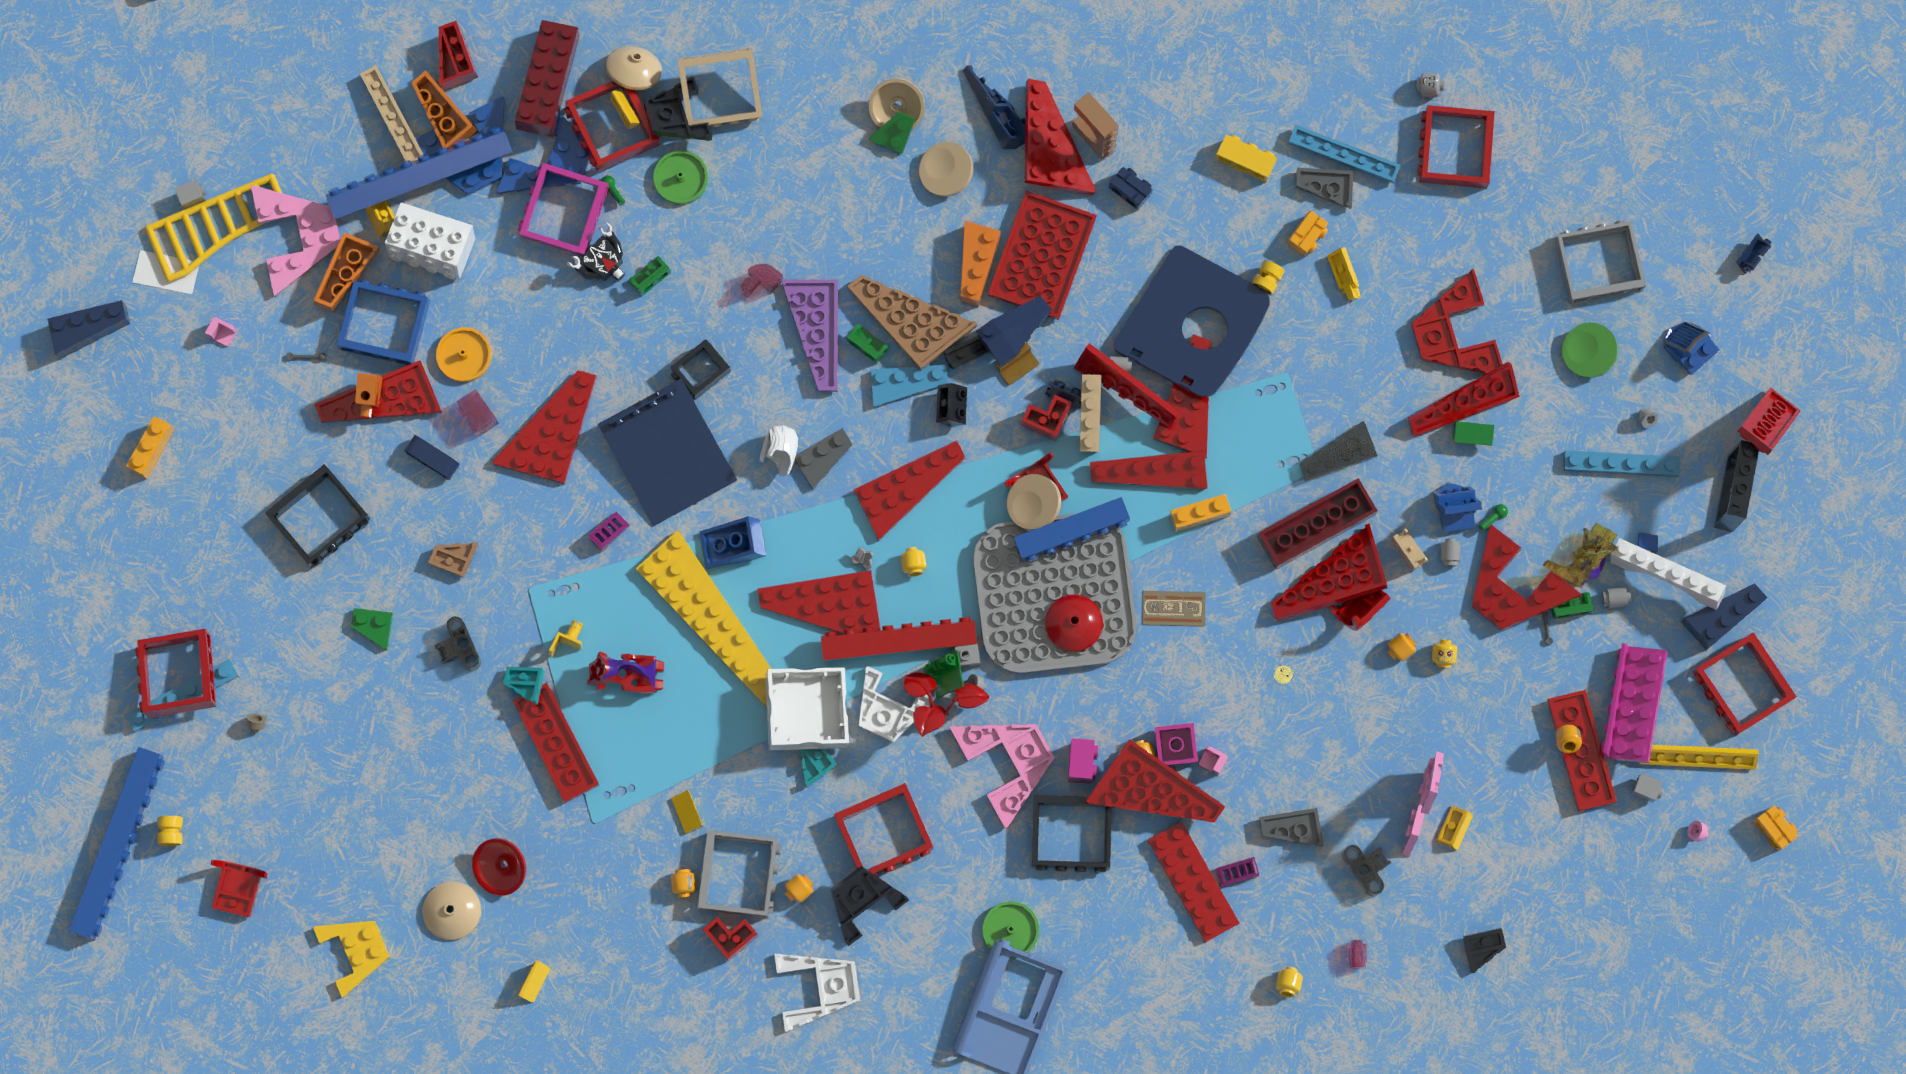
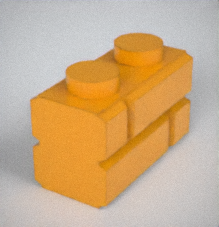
M1310 210L1288 239V246L1297 250V252L1305 257L1308 253L1312 254L1318 246L1316 242L1319 237L1323 239L1329 231L1327 229L1328 222Z
M1774 805L1753 820V822L1778 852L1799 836L1797 835L1798 830L1791 822L1788 823L1784 818L1786 816L1784 811L1780 807L1776 808Z

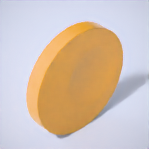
M461 327L449 331L442 337L437 346L436 360L445 376L453 381L466 383L477 380L486 373L491 364L492 350L488 340L482 333L472 328Z

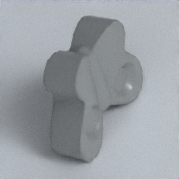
M859 547L850 561L852 564L862 563L866 570H870L873 565L871 558L874 554L872 551H865L863 547Z

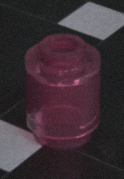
M1351 940V944H1347L1350 968L1366 967V962H1368L1367 944H1363V940Z

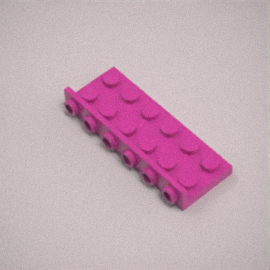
M1622 643L1621 648L1618 649L1617 659L1619 663L1618 667H1615L1614 678L1616 680L1615 685L1611 688L1612 704L1608 706L1609 721L1605 724L1606 739L1602 742L1601 751L1607 759L1649 764L1668 654L1667 650L1631 647L1626 643Z

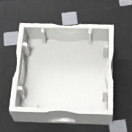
M816 668L812 670L767 669L765 686L769 750L844 749L848 746V716L845 710V668Z

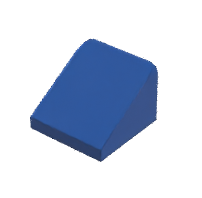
M1639 533L1637 546L1656 554L1658 552V535Z

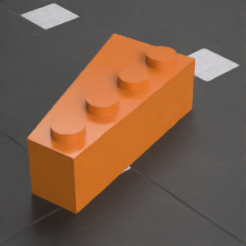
M426 70L411 82L442 147L447 149L452 147L457 141L464 140L465 142L478 131Z
M965 221L961 302L979 307L1001 238V231Z
M344 232L314 298V305L333 312L350 291L353 282L361 277L379 254V246Z

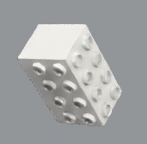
M400 203L385 245L388 256L396 262L404 261L415 268L420 266L426 268L431 273H442L449 279H460L474 245L475 234L473 225Z

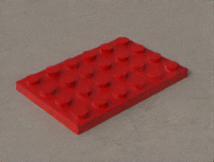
M1026 191L988 291V296L1017 306L1041 296L1052 309L1048 317L1059 320L1097 215Z

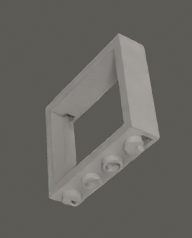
M1619 220L1612 225L1603 223L1591 229L1581 227L1574 232L1565 230V232H1561L1556 236L1555 244L1569 304L1639 292L1645 289L1646 282L1631 221ZM1624 233L1635 280L1574 292L1564 243Z
M707 830L698 909L769 918V913H773L774 908L771 894H775L776 882H773L774 874H778L779 863H775L776 855H780L781 844L778 843V839ZM716 839L771 846L763 910L707 904Z

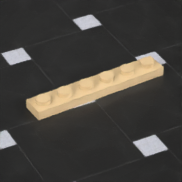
M377 65L360 73L405 161L410 160L413 162L418 160L417 157L423 155V152Z

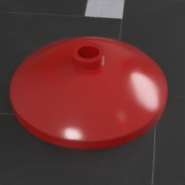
M1076 594L1066 595L1056 600L1050 606L1045 619V628L1048 637L1057 647L1069 652H1080L1093 646L1099 639L1103 629V617L1100 609L1091 599ZM1072 618H1077V619H1078V623H1077V624H1073V623L1071 622V619H1072Z
M492 838L480 844L475 850L472 859V869L477 882L484 890L493 895L505 896L512 894L522 886L526 877V862L523 854L515 844L506 839Z

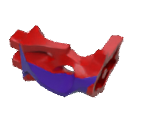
M598 652L597 658L589 663L587 685H596V690L604 689L607 683L620 685L622 691L644 695L663 690L664 682L663 680L655 679V674L664 671L665 663L656 660V656L621 654L623 660H615L608 657L604 652ZM621 669L626 671L625 677L618 676ZM631 681H637V686H633Z

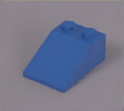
M747 516L699 531L705 568L707 569L748 562L766 556L760 519Z

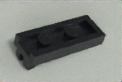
M978 336L945 350L943 354L945 360L948 361L949 368L953 370L989 352L980 342Z

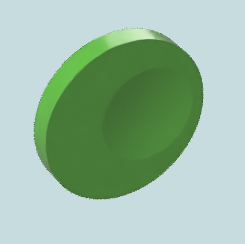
M678 150L666 154L658 161L654 169L653 180L658 194L664 200L676 205H686L696 201L703 195L708 185V172L704 162L696 154Z
M1592 322L1583 323L1574 327L1565 337L1562 346L1563 359L1567 367L1576 375L1584 378H1596L1604 375L1614 366L1618 357V343L1613 333L1605 326Z
M1013 901L1003 902L993 907L986 915L982 928L983 938L990 950L994 941H999L1001 938L1011 942V947L1028 953L1033 949L1038 940V920L1032 910L1024 904Z

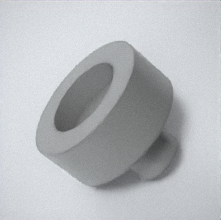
M1647 408L1639 411L1638 422L1644 428H1650L1658 421V414L1653 409Z
M975 674L969 676L966 683L977 685L983 690L986 689V683H984L982 676Z

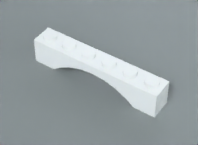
M1619 538L1616 544L1617 547L1611 553L1610 563L1628 571L1640 572L1664 580L1683 590L1699 603L1717 610L1725 595L1726 585Z

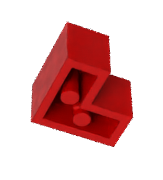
M1054 395L1047 411L1029 404L1021 421V426L1056 441L1071 410L1072 402Z
M718 917L703 928L705 934L728 961L759 936L746 919L731 931L728 930Z

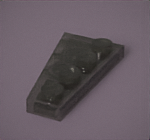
M1362 421L1300 462L1299 466L1305 481L1308 482L1376 458L1378 455L1366 424Z

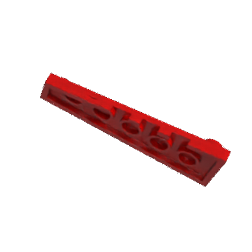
M1090 343L1085 347L1074 366V369L1083 375H1101V382L1104 388L1115 390L1119 393V397L1133 401L1135 407L1145 411L1148 415L1168 427H1171L1180 414L1173 406L1169 405L1159 395L1152 392Z
M1507 362L1409 416L1408 421L1412 435L1414 437L1520 397L1512 364Z
M1204 450L1090 462L1091 480L1094 482L1208 488Z

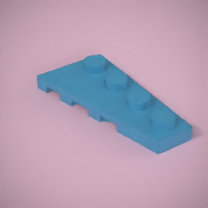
M947 365L926 366L923 370H920L918 367L872 369L873 408L936 389L938 385L948 384Z

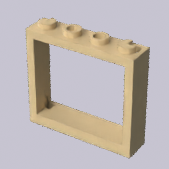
M752 48L677 59L685 112L689 125L708 122L711 127H719L724 122H729L732 125L741 123L740 120L748 119V122L758 121L759 117H763ZM748 58L756 111L693 120L684 67Z

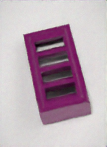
M615 512L597 527L588 538L603 552L630 525ZM615 519L622 525L620 528L613 522ZM611 524L616 532L613 533L607 526ZM604 529L611 535L609 538L602 532ZM598 535L605 540L603 543L597 538Z
M1254 857L1216 868L1221 887L1260 876ZM1246 864H1250L1252 874L1248 873ZM1238 866H1242L1245 876L1241 877ZM1231 868L1235 869L1236 879H1233ZM1224 870H1227L1229 881L1225 880Z

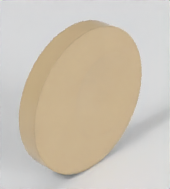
M941 142L935 144L925 152L919 166L921 182L927 190L937 196L951 197L959 194L968 186L972 179L973 162L971 156L963 147L956 143Z
M1038 474L1026 475L1017 480L1011 487L1007 497L1009 516L1015 524L1027 530H1035L1053 523L1061 508V495L1056 484L1049 478Z

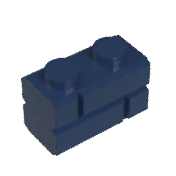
M1122 167L1110 181L1108 188L1139 210L1151 196L1152 186L1145 179L1141 181L1137 178L1136 172L1131 168L1126 169Z

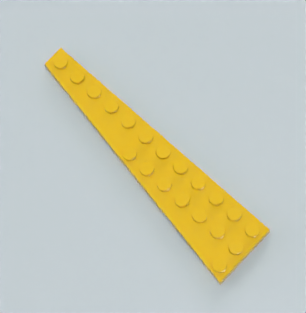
M677 530L646 558L636 570L767 708L765 674L767 669H771V667L679 530Z

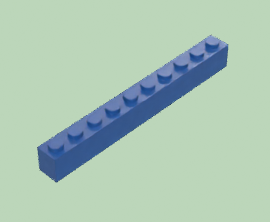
M494 127L487 134L473 135L471 140L465 142L464 140L457 141L450 148H439L434 154H423L417 157L418 160L413 162L408 160L402 162L397 168H386L382 170L381 174L376 176L375 174H370L364 177L363 181H352L346 184L347 187L341 189L337 187L329 190V193L326 194V199L334 218L343 217L513 152L504 128Z
M138 747L69 932L92 940L99 937L102 931V920L107 917L109 912V901L113 900L116 894L115 885L117 881L121 880L123 875V864L127 863L129 859V848L136 841L137 833L135 832L137 827L141 826L143 822V811L150 804L151 797L149 795L151 790H154L157 785L158 779L156 777L158 771L163 769L165 760H163L164 756Z

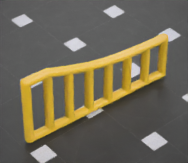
M268 174L146 225L145 231L166 281L173 282L189 275L220 248L250 230L265 224H259L258 219L252 220L242 194L252 190V185L259 187L269 182L273 191L282 193L275 175ZM235 197L246 225L235 229L224 201ZM216 204L229 232L228 235L220 240L207 211V208ZM197 212H200L213 243L205 252L189 217ZM180 219L183 220L198 256L191 264H188L171 224ZM165 227L182 270L171 273L154 230Z

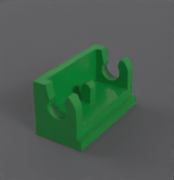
M657 256L655 260L628 281L643 296L671 274V271L665 262Z
M857 324L847 336L849 344L876 364L890 348L860 324Z
M1454 422V442L1493 445L1494 425Z
M1581 593V597L1565 602L1559 607L1552 608L1553 620L1591 613L1594 608L1590 593Z

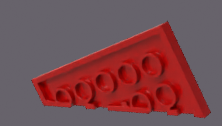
M1193 334L1190 345L1199 349H1211L1210 340ZM1186 377L1182 380V382L1189 386L1194 382ZM1174 384L1167 403L1179 411L1180 414L1171 427L1159 421L1153 439L1186 452L1204 450L1205 459H1207L1209 397L1202 398L1189 392V390Z
M421 360L381 376L383 379L379 406H372L371 417L360 416L361 405L355 404L356 387L314 404L322 423L442 413V410ZM369 393L365 397L366 400L370 398Z
M957 440L854 489L878 541L965 459V455Z

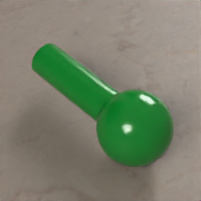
M610 175L604 176L601 181L608 183L609 192L620 206L623 205L625 200L615 187V179Z
M1497 504L1493 508V513L1478 525L1479 529L1484 531L1497 519L1505 518L1508 514V508L1504 504Z

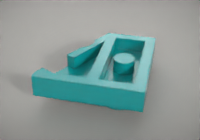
M507 666L503 685L534 705H538L545 671L543 668Z
M826 749L799 750L807 788L837 767L836 762Z

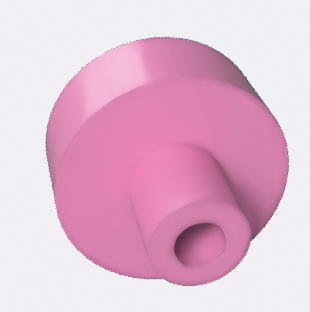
M1700 821L1692 822L1688 827V837L1697 842L1702 841L1708 836L1707 826Z

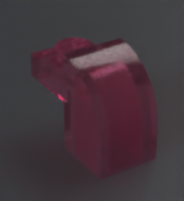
M768 264L753 265L747 270L751 278L744 280L741 285V292L746 298H749L755 289L761 285L772 294L781 283V280H784L783 274Z

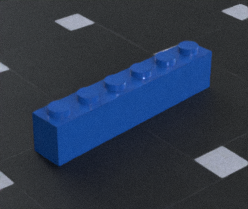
M1120 497L1014 537V544L1021 561L1030 563L1037 560V556L1042 554L1048 556L1055 553V550L1058 548H1070L1074 545V542L1079 540L1081 543L1086 542L1095 534L1101 536L1110 532L1109 529L1123 528L1127 526L1130 517L1123 499Z

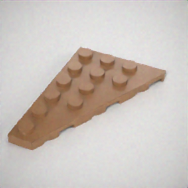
M863 275L847 286L849 292L920 370H923L942 355L945 350L951 348L977 327L975 321L972 322L964 319L961 315L950 313L948 310L936 305H930L921 301L922 299L911 297L909 294L897 289H891L884 286L883 283L872 281Z

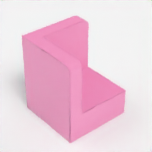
M215 316L205 331L209 338L226 347L230 345L237 333L234 326Z
M1207 746L1198 765L1219 775L1228 756Z

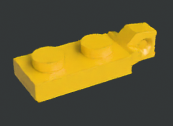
M1341 247L1327 255L1339 290H1342L1344 294L1346 293L1349 301L1356 300L1361 297L1357 288L1359 284L1357 283L1358 281L1346 248Z

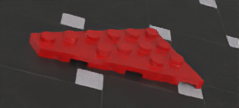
M578 370L499 453L492 464L565 484L597 376Z
M1370 523L1364 525L1365 528L1356 535L1353 534L1347 542L1336 548L1332 555L1324 562H1319L1314 569H1311L1299 579L1300 582L1291 589L1288 588L1281 596H1278L1271 602L1277 622L1388 588Z
M871 570L757 589L760 608L795 618L796 620L844 634L843 630L855 629V632H863V628L867 627L881 630Z
M1130 739L1086 800L1089 804L1215 823L1226 807Z

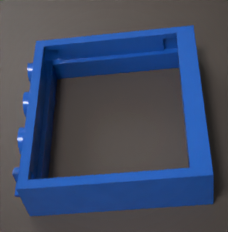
M367 280L354 281L337 347L342 351L410 365L414 363L430 304L428 297L420 292H415V294L407 293L408 291L403 288L390 289L385 284L372 285ZM359 290L420 303L407 353L346 340Z

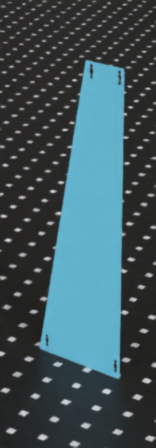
M1283 373L1219 391L1209 397L1207 459H1205L1207 489L1094 482L1091 480L1090 462L1186 452L1154 440L1153 436L1159 421L1145 412L1100 425L1099 452L1079 451L1080 431L1058 437L1056 441L1050 439L958 465L919 504L904 516L895 527L888 531L880 541H878L857 496L853 495L761 521L766 556L752 561L707 569L705 568L701 539L687 542V544L771 669L812 670L816 668H845V701L863 693L867 666L883 673L878 684L880 685L957 646L823 660L820 636H824V632L834 630L761 609L758 588L871 570L881 630L882 626L893 625L894 628H900L901 624L913 623V626H919L920 622L932 621V624L940 623L939 620L951 619V622H956L961 617H970V620H975L976 637L982 635L974 571L975 547L989 528L1002 522L1013 521L1007 510V497L1011 487L1007 488L1004 484L1005 481L1019 474L1046 454L1052 452L1054 455L1047 466L1068 495V498L1061 502L1058 516L1077 514L1122 497L1130 517L1127 526L1120 528L1126 541L1128 562L1206 525H1199L1175 533L1169 516L1171 510L1226 494L1231 512L1315 472L1318 470V465L1288 373ZM1279 383H1284L1286 388L1280 390L1278 388ZM1266 386H1277L1275 393L1269 395L1263 393V389ZM1257 389L1262 391V395L1260 397H1257L1255 395V391ZM1302 454H1306L1308 456L1307 461L1301 460ZM1291 456L1300 458V462L1294 466L1285 464L1286 459ZM1278 461L1284 462L1283 468L1277 466ZM859 547H863L865 551H872L874 554L871 558L873 565L870 570H866L862 563L852 564L850 561ZM916 547L917 550L924 552L927 568L923 571L922 575L909 577L908 574L903 572L900 556L906 552L907 548ZM652 553L529 588L561 710L600 784L596 788L584 793L593 823H598L768 740L767 708L636 570ZM574 583L580 586L576 591L572 589ZM568 585L571 587V591L566 595H558L556 593L560 586ZM550 590L555 591L554 597L548 596ZM572 620H576V624L578 622L582 623L583 627L577 637V640L582 642V649L578 650L559 642L553 657H549V649L557 633L566 634ZM598 652H604L608 657L615 660H623L621 654L656 656V660L665 663L664 671L655 674V679L663 680V690L644 695L622 691L621 686L615 683H607L604 689L596 690V685H587L589 663L597 658ZM621 669L618 673L619 677H625L626 675L624 669ZM632 680L631 684L637 686V681ZM631 784L635 786L633 792L628 791V786ZM617 787H625L627 789L623 796L615 797L612 795V791ZM604 792H610L611 797L605 799L603 797Z

